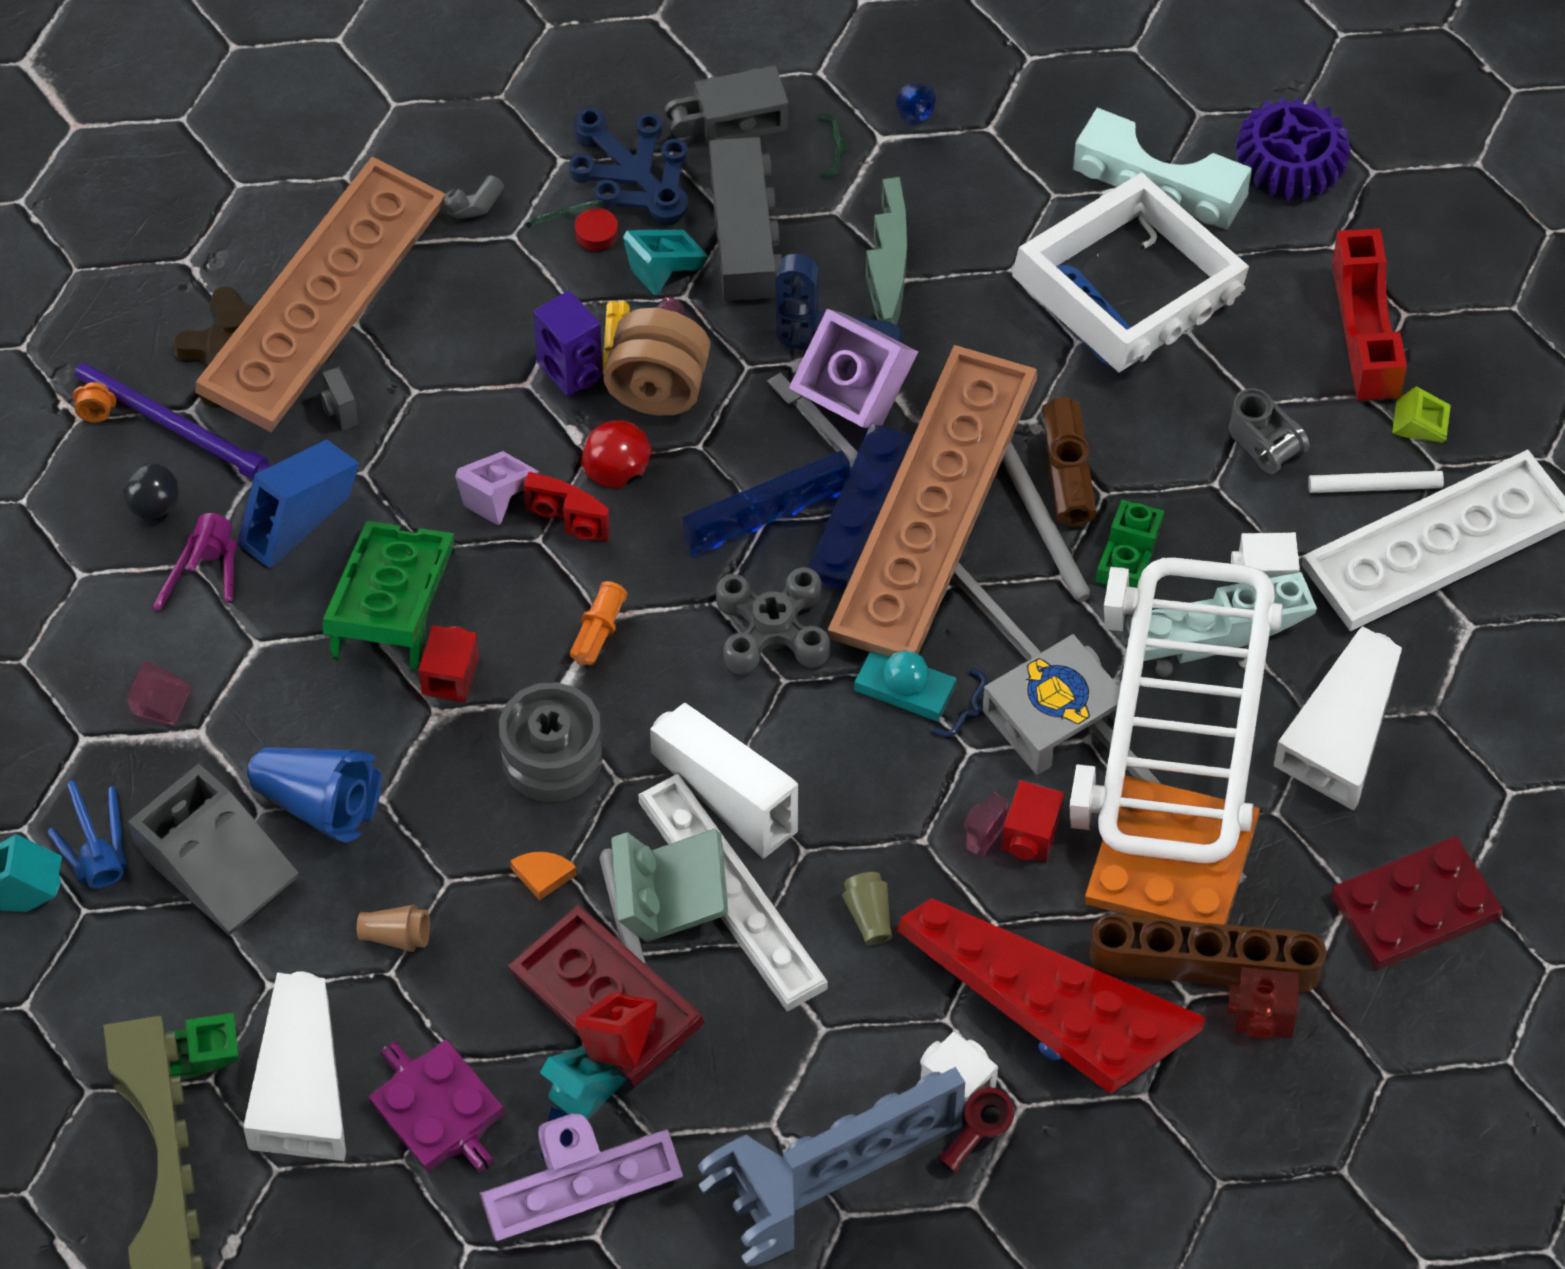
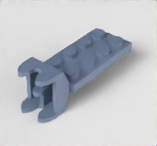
M956 1067L942 1074L941 1072L930 1073L923 1077L916 1087L900 1095L897 1093L888 1094L877 1101L872 1109L858 1116L853 1114L846 1115L837 1120L830 1130L814 1138L805 1136L796 1140L783 1153V1157L751 1137L744 1135L717 1149L701 1161L698 1168L702 1175H711L701 1182L699 1187L705 1195L716 1194L733 1186L735 1187L740 1197L733 1203L734 1209L738 1215L750 1212L756 1222L741 1237L745 1247L753 1246L741 1257L747 1266L765 1263L794 1249V1211L962 1127L966 1082Z

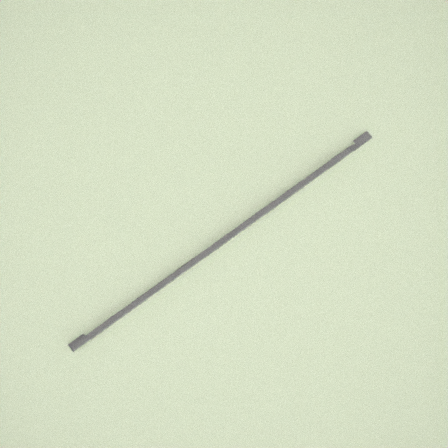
M781 372L767 380L788 404H794L815 427L818 433L884 503L890 487L808 398L789 389L791 383ZM958 562L952 579L1027 661L1040 654L1039 649ZM1101 718L1088 727L1110 750L1113 730ZM1129 749L1128 757L1137 758V756ZM1126 766V769L1133 777L1161 784L1148 768ZM1243 872L1239 884L1246 880V875Z

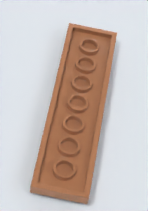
M371 157L198 378L195 393L272 432L444 206L446 194Z
M953 346L828 628L830 640L889 657L902 650L914 651L919 654L1037 380L1036 368L960 346Z

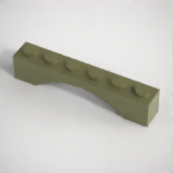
M162 1016L105 1024L103 1026L107 1062L114 1089L128 1100L145 1120L158 1150V1178L153 1203L142 1228L128 1247L131 1269H204L202 1254L193 1255L192 1240L200 1238V1227L197 1210H188L186 1194L195 1193L191 1164L182 1165L181 1150L189 1149L190 1146L186 1120H177L176 1105L184 1104V1095L180 1075L171 1076L170 1062L179 1061L175 1032L166 1033Z

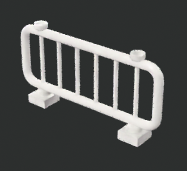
M1175 557L1161 558L1151 562L1142 571L1138 586L1134 588L1129 587V569L1110 567L1104 602L1105 629L1123 631L1126 614L1133 616L1104 786L1096 785L1094 766L1076 765L1070 800L1071 828L1089 830L1092 813H1099V833L1104 842L1113 850L1131 855L1196 863H1215L1226 858L1235 849L1240 831L1250 832L1253 804L1244 803L1269 633L1270 631L1280 632L1283 604L1274 603V585L1268 575L1257 568L1246 565ZM1168 575L1245 583L1251 585L1256 590L1255 609L1248 610L1154 599L1156 584L1160 578ZM1152 608L1253 619L1249 649L1147 638ZM1146 647L1247 658L1243 688L1141 677ZM1139 686L1241 698L1237 728L1134 717ZM1133 726L1235 738L1231 767L1226 769L1128 757ZM1126 766L1229 778L1224 810L1123 798L1121 794ZM1119 807L1223 819L1220 837L1212 844H1196L1126 835L1117 828Z

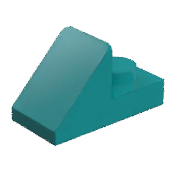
M627 230L623 236L632 272L655 296L660 293L672 271L701 270L709 258L684 230Z
M585 1047L548 1057L540 1071L543 1076L553 1083L548 1095L549 1099L566 1113L580 1114L587 1120L626 1081L610 1064L590 1060Z

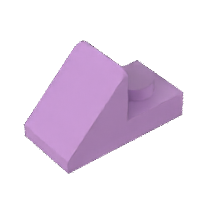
M502 451L458 468L455 478L464 506L492 523L500 525L511 495L524 491V483L528 472L538 474L539 471Z

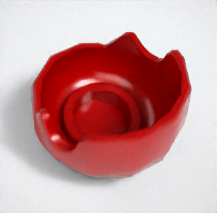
M612 420L598 425L591 431L584 444L581 464L586 476L598 485L615 489L623 488L626 482L633 476H643L645 468L648 467L652 448L646 434L634 423L625 420Z

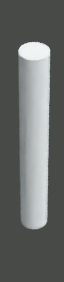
M1442 471L1310 475L1308 478L1309 493L1441 489L1444 483Z

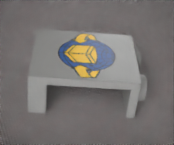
M1072 634L984 686L982 711L1033 772L1038 775L1052 767L1053 748L1106 715H1109L1115 722L1121 681L1115 677L1111 678L1102 668L1096 652L1090 646L1084 647L1076 636Z

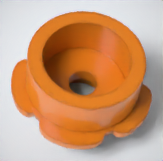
M91 382L84 387H78L73 392L72 398L75 400V413L78 417L88 422L97 423L106 420L110 415L111 407L116 405L115 395L100 383Z

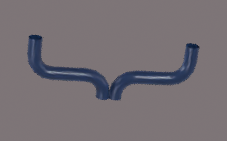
M975 668L970 670V674L981 680L971 699V706L974 710L963 712L951 730L943 731L934 727L932 733L943 738H950L958 733L968 717L978 718L983 707L978 705V699L984 691V686L988 683L984 673Z

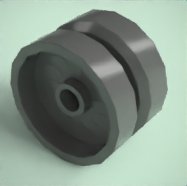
M553 682L537 683L520 690L506 703L499 718V734L503 772L510 785L525 797L544 803L563 802L583 794L597 780L603 765L600 714L592 699L576 687Z

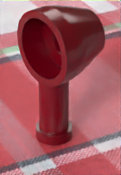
M987 1087L977 1090L969 1097L965 1106V1118L968 1125L945 1152L942 1151L938 1156L955 1173L961 1168L959 1165L982 1137H997L1005 1133L1011 1126L1014 1119V1107L1010 1098L1003 1091ZM988 1108H996L1000 1111L998 1121L993 1124L985 1123L982 1120V1114Z

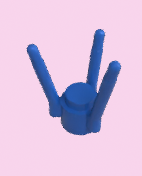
M69 781L67 787L87 843L80 849V858L77 857L55 828H50L48 835L74 869L80 884L87 882L91 888L110 886L123 877V869L128 867V862L123 852L117 789L115 787L108 788L112 845H110L105 839H97L75 781Z

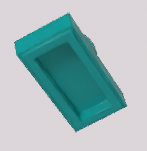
M902 650L894 653L891 657L870 651L855 680L854 691L939 722L956 688L957 678L928 668L923 657L914 651Z

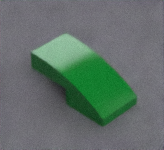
M234 1013L185 1020L186 1029L170 1031L175 1032L179 1061L170 1062L171 1076L180 1075L181 1081L215 1071L239 1060Z

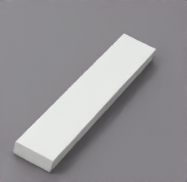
M679 774L638 794L639 804L668 844L711 829H716L720 832ZM722 835L728 914L720 918L788 1012L827 990L828 981Z

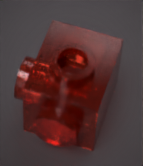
M1242 967L1239 984H1230L1228 993L1227 1013L1236 1014L1235 1032L1247 1033L1249 1036L1259 1039L1272 1036L1293 1038L1298 1012L1299 973Z

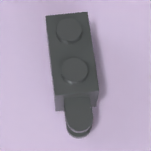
M776 65L695 81L694 96L672 100L665 107L667 117L673 120L670 128L675 137L683 138L704 134L707 146H709V140L751 138L789 130V102Z

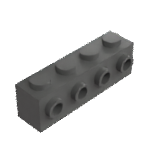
M760 137L709 140L710 176L723 300L775 298V280L777 279L782 256L781 254H773L772 247L779 246V230L777 220L769 221V213L775 212L774 187L765 186V180L771 179L770 154H762Z

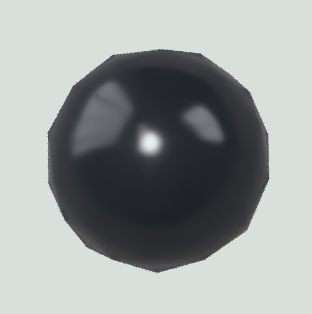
M146 463L137 470L123 488L124 503L132 513L143 519H158L172 511L178 502V481L169 469L160 464Z

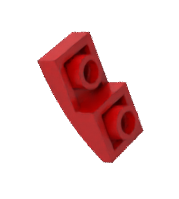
M528 472L524 483L527 512H533L546 518L554 516L564 518L565 534L574 535L583 540H609V509L587 492L571 484L542 474Z

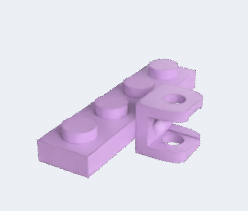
M569 1114L543 1123L539 1128V1143L548 1170L481 1192L480 1196L494 1239L499 1241L683 1177L667 1129L599 1151L594 1132L588 1120L580 1114ZM568 1128L572 1132L573 1140L570 1145L564 1147L560 1142V1134Z

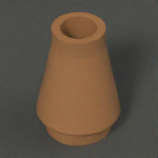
M415 904L375 912H360L358 915L357 937L360 941H372L414 952L416 947H426L430 935L429 913L426 909H418Z

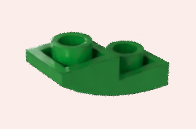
M1121 500L1111 526L1109 541L1097 569L1095 582L1108 585L1110 567L1129 569V587L1137 588L1142 571L1150 563L1164 518V510Z

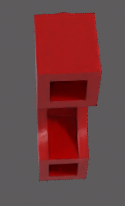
M1380 228L1337 231L1332 258V268L1357 401L1401 399L1407 370L1400 332H1393L1388 314L1386 295L1387 261Z

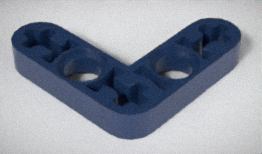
M790 254L782 258L776 279V336L782 344L788 347L807 350L825 312L819 311V267L808 256ZM795 275L800 276L801 281H795ZM790 300L802 301L805 304L794 303ZM851 316L903 343V332L896 325L885 321ZM794 322H799L800 328L795 327Z

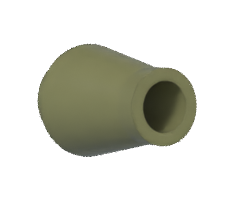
M865 872L848 878L844 882L845 892L842 894V897L863 935L865 945L875 946L888 942L893 936L890 929L887 882L882 881L878 872Z

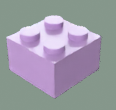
M827 309L789 389L861 427L880 431L918 351L847 314Z

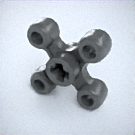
M806 567L797 568L787 577L786 587L782 593L769 591L762 593L760 596L752 591L748 580L741 575L729 574L720 579L716 586V603L718 608L727 615H741L749 622V627L745 632L733 634L724 644L723 659L726 667L731 672L739 675L748 674L758 665L759 655L763 649L777 650L785 646L793 650L797 661L805 667L815 668L826 662L830 654L828 634L817 626L805 627L796 618L801 609L813 607L821 597L822 583L819 575L814 570Z

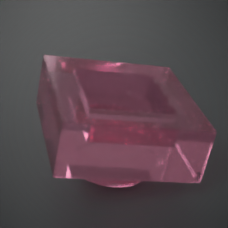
M992 791L983 805L976 803L972 807L964 823V828L968 829L966 849L980 857L984 856L1004 828L1008 811V799Z

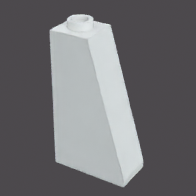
M1362 626L1278 741L1274 767L1354 811L1362 793L1397 672L1402 647L1396 645L1386 635L1374 633Z
M683 703L673 712L663 713L654 722L650 729L651 753L674 775L679 774L689 789L762 859L798 832V783L686 703Z
M307 972L277 973L243 1127L248 1150L345 1161L346 1146L325 978H318Z

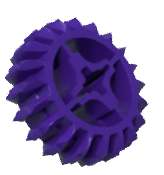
M1299 95L1294 102H1287L1281 96L1277 105L1265 100L1261 110L1253 108L1248 119H1244L1240 126L1235 147L1237 149V162L1252 168L1250 180L1254 179L1256 190L1267 187L1269 188L1270 197L1274 196L1277 192L1283 193L1287 202L1295 194H1299L1304 201L1310 192L1321 197L1325 187L1334 189L1338 178L1343 177V174L1346 172L1347 161L1350 158L1351 148L1349 147L1348 130L1343 128L1341 117H1332L1330 107L1318 109L1316 100L1310 104L1302 103Z

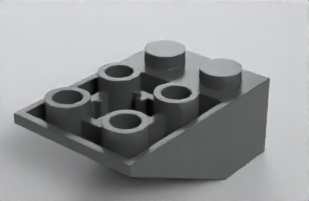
M199 763L128 821L135 851L229 936L299 877L298 871L235 796Z

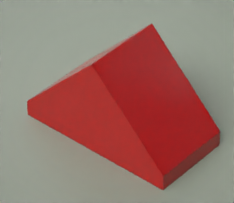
M612 992L578 1015L575 1027L590 1060L636 1069L657 1011L658 1001Z

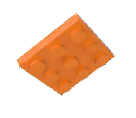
M1124 776L1121 794L1123 798L1222 810L1225 807V799ZM1253 806L1250 832L1240 831L1235 849L1226 858L1215 863H1196L1125 854L1113 850L1103 840L1086 891L1085 904L1129 916L1227 925L1259 819V808ZM1119 807L1117 828L1123 834L1196 844H1212L1220 837L1223 819Z

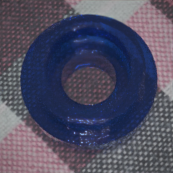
M910 83L900 91L896 100V107L900 112L901 118L909 124H918L927 119L935 107V91L927 84Z

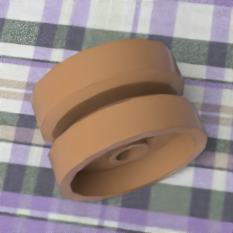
M640 308L626 313L617 325L613 339V349L609 354L605 368L604 383L609 393L620 403L638 412L662 416L676 415L688 411L697 402L702 373L706 368L711 342L703 328L694 320L678 312L661 308Z

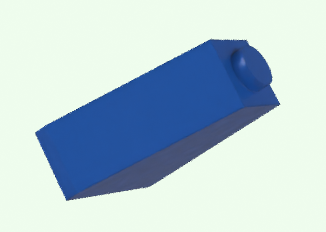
M326 439L256 473L237 545L268 568L275 566L350 498L359 462Z

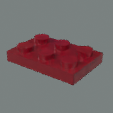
M1457 835L1333 886L1331 897L1376 971L1501 919L1503 908Z

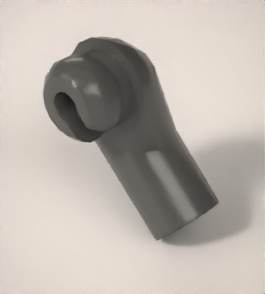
M490 175L487 176L475 194L466 196L463 190L458 189L456 191L453 189L444 197V205L448 208L447 213L456 219L484 215L490 210L505 189V186L500 179Z

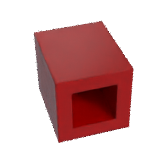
M432 625L419 667L422 695L466 703L479 661L477 633L469 632L458 626L441 627Z
M1020 780L1004 824L1002 850L1010 852L1019 859H1035L1047 863L1062 819L1065 793Z

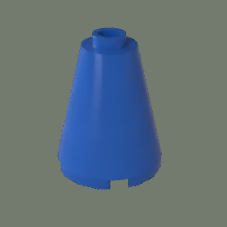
M265 747L251 758L247 768V776L254 791L329 838L345 843L357 839L363 833L356 831L363 819L371 821L379 802L382 785L381 770L373 768L372 761L377 760L376 757L362 750Z

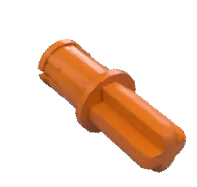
M609 581L602 582L590 610L584 612L581 617L582 627L570 650V657L581 666L585 664L593 665L606 638L612 636L615 632L614 621L622 603L627 598L626 590L619 584Z

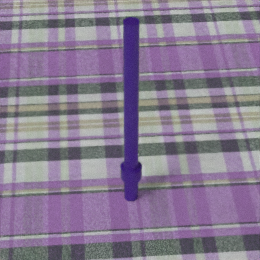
M85 362L80 363L76 368L75 377L86 384L91 382L103 384L108 388L109 392L115 395L117 401L239 468L240 474L252 481L256 473L271 467L268 458L253 450L246 452Z

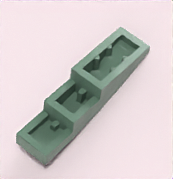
M900 177L883 179L882 209L884 214L875 215L874 244L876 249L866 251V281L876 319L892 323L896 326L902 309L907 260L906 209Z

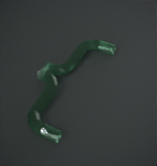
M818 114V120H829L832 122L834 141L840 145L834 150L833 170L820 171V177H833L840 170V153L847 151V140L839 137V123L835 116L831 114Z
M599 199L576 206H568V208L564 207L561 210L528 220L526 227L530 228L536 223L563 216L567 212L574 213L596 206L601 208L604 202Z

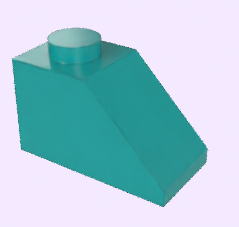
M17 834L1 842L0 911L28 912L55 898L61 883L59 871L62 856Z

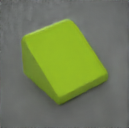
M1416 386L1401 396V399L1397 400L1392 432L1401 437L1443 443L1447 440L1451 405Z

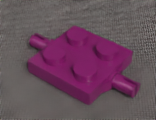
M445 1039L425 1055L414 1060L407 1056L397 1041L389 1043L392 1052L385 1046L381 1056L387 1060L396 1073L390 1081L369 1095L368 1098L371 1105L426 1172L429 1173L446 1159L462 1153L473 1164L478 1173L486 1171L484 1163L490 1168L495 1159L486 1151L479 1140L487 1128L506 1114L500 1102L448 1040Z

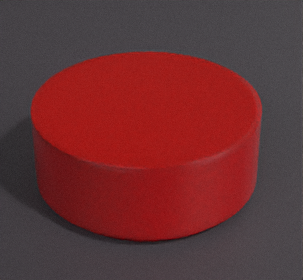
M601 208L584 211L575 222L576 239L582 247L591 251H602L610 248L618 238V222L616 217L610 211Z

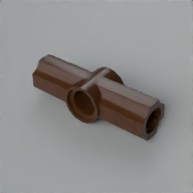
M1056 397L1051 402L1042 405V419L1049 461L1048 478L1052 484L1057 522L1065 524L1068 528L1083 527L1086 523L1096 518L1089 467L1090 447L1085 440L1080 402H1075L1070 397Z

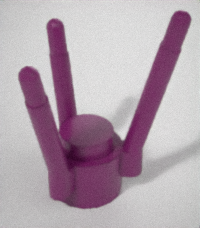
M214 513L200 515L194 533L189 535L185 549L153 605L155 611L162 609L186 566L188 571L193 572L200 559L212 561L218 559L220 555L224 556V600L227 603L232 602L234 554L237 542L230 539L232 524L228 519Z

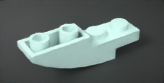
M1301 572L1269 578L1274 585V603L1283 604L1280 631L1316 613L1317 607ZM1240 583L1219 587L1216 589L1213 599L1192 603L1254 610L1257 595L1256 590L1251 585ZM1155 609L1151 613L1147 638L1240 648L1249 645L1253 619ZM1131 614L1128 615L1126 622L1129 634L1133 616ZM1270 631L1269 636L1274 635L1279 631ZM1146 647L1144 661L1177 655L1181 664L1214 656V654Z

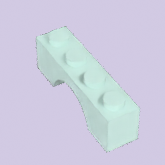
M1100 108L1095 110L1075 143L1073 170L1081 172L1089 178L1099 179L1116 187L1142 172L1192 217L1199 219L1205 224L1215 225L1225 230H1228L1248 195L1252 170L1248 166L1214 153L1203 160L1185 165L1168 164L1156 160L1148 155L1139 145L1135 134V122Z

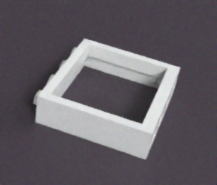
M1141 172L1020 246L1012 276L1116 371L1121 372L1138 360L1141 362L1145 361L1152 351L1161 345L1172 344L1181 336L1183 331L1194 324H1203L1211 317L1214 311L1225 304L1227 306L1232 305L1235 298L1245 290L1244 282L1249 266ZM1141 215L1210 278L1126 330L1056 266Z

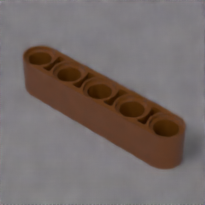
M1115 914L1105 915L1095 922L1089 949V959L1092 966L1107 975L1299 993L1313 990L1320 983L1327 954L1326 946L1321 938L1308 932ZM1115 942L1119 944L1120 947L1110 948L1105 946L1103 943ZM1161 946L1169 951L1157 952L1151 949V947ZM1207 950L1213 952L1216 955L1212 957H1207L1201 955L1198 952ZM1257 955L1263 958L1264 960L1253 961L1247 958L1246 956ZM1294 960H1307L1311 965H1300Z

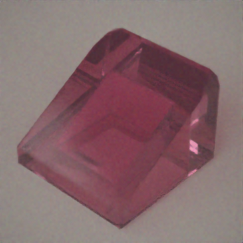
M144 661L128 694L131 714L174 726L191 691V685L159 666Z

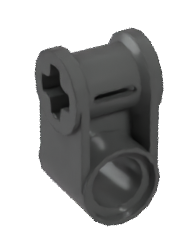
M1247 388L1236 395L1228 426L1229 433L1254 458L1263 471L1270 475L1275 474L1281 469L1283 462L1295 454L1300 456L1308 452L1309 440L1305 431L1267 393L1260 389Z

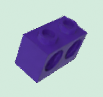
M568 290L533 311L537 364L567 397L581 389L590 388L603 376L600 322Z

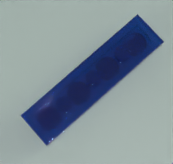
M871 423L808 567L819 575L821 582L846 589L913 439L912 434Z
M840 450L682 517L683 543L691 555L703 550H712L738 535L753 533L765 524L778 518L793 516L803 510L804 507L818 501L833 499L844 490L850 488V462L844 452Z

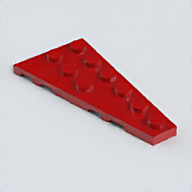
M933 898L900 917L897 932L1109 1094L1118 1090L1196 1036L1203 1029L1206 1017Z

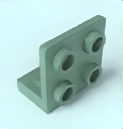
M716 829L708 830L654 850L642 844L628 832L611 838L617 920L645 942L728 914L722 835Z

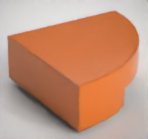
M532 852L518 856L510 861L512 871L539 901L577 875L576 866L572 862L553 853Z

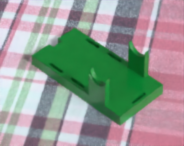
M366 521L323 618V634L330 635V652H332L333 660H339L341 642L346 643V638L410 647V671L417 672L420 656L424 654V647H426L427 612L452 553L454 533L421 528L418 529L417 533L401 531L400 525Z

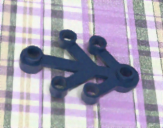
M595 108L581 110L573 122L576 141L587 147L599 146L618 166L594 164L591 156L577 154L569 161L571 179L578 183H586L590 180L600 181L594 189L595 202L603 209L614 207L647 209L655 221L667 225L681 220L688 209V196L679 187L681 169L688 158L686 143L679 139H670L663 144L662 160L666 166L662 183H660L651 174L656 140L662 134L661 119L657 115L646 113L637 119L636 129L639 141L635 158L607 130V120L599 110ZM646 126L655 127L653 129H644ZM671 152H679L680 154H678V155H671V154H669V153H671ZM587 167L585 170H577L576 168ZM617 183L638 185L643 192L620 191ZM608 192L613 194V195H611V196H603V195H602L603 193H608Z

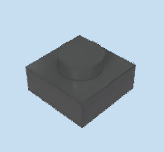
M337 367L323 372L325 391L319 392V396L328 417L335 415L342 431L357 426L358 417L355 398L340 368Z

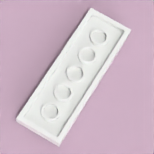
M1526 450L1303 555L1301 566L1347 628L1352 631L1565 529V496L1529 450Z

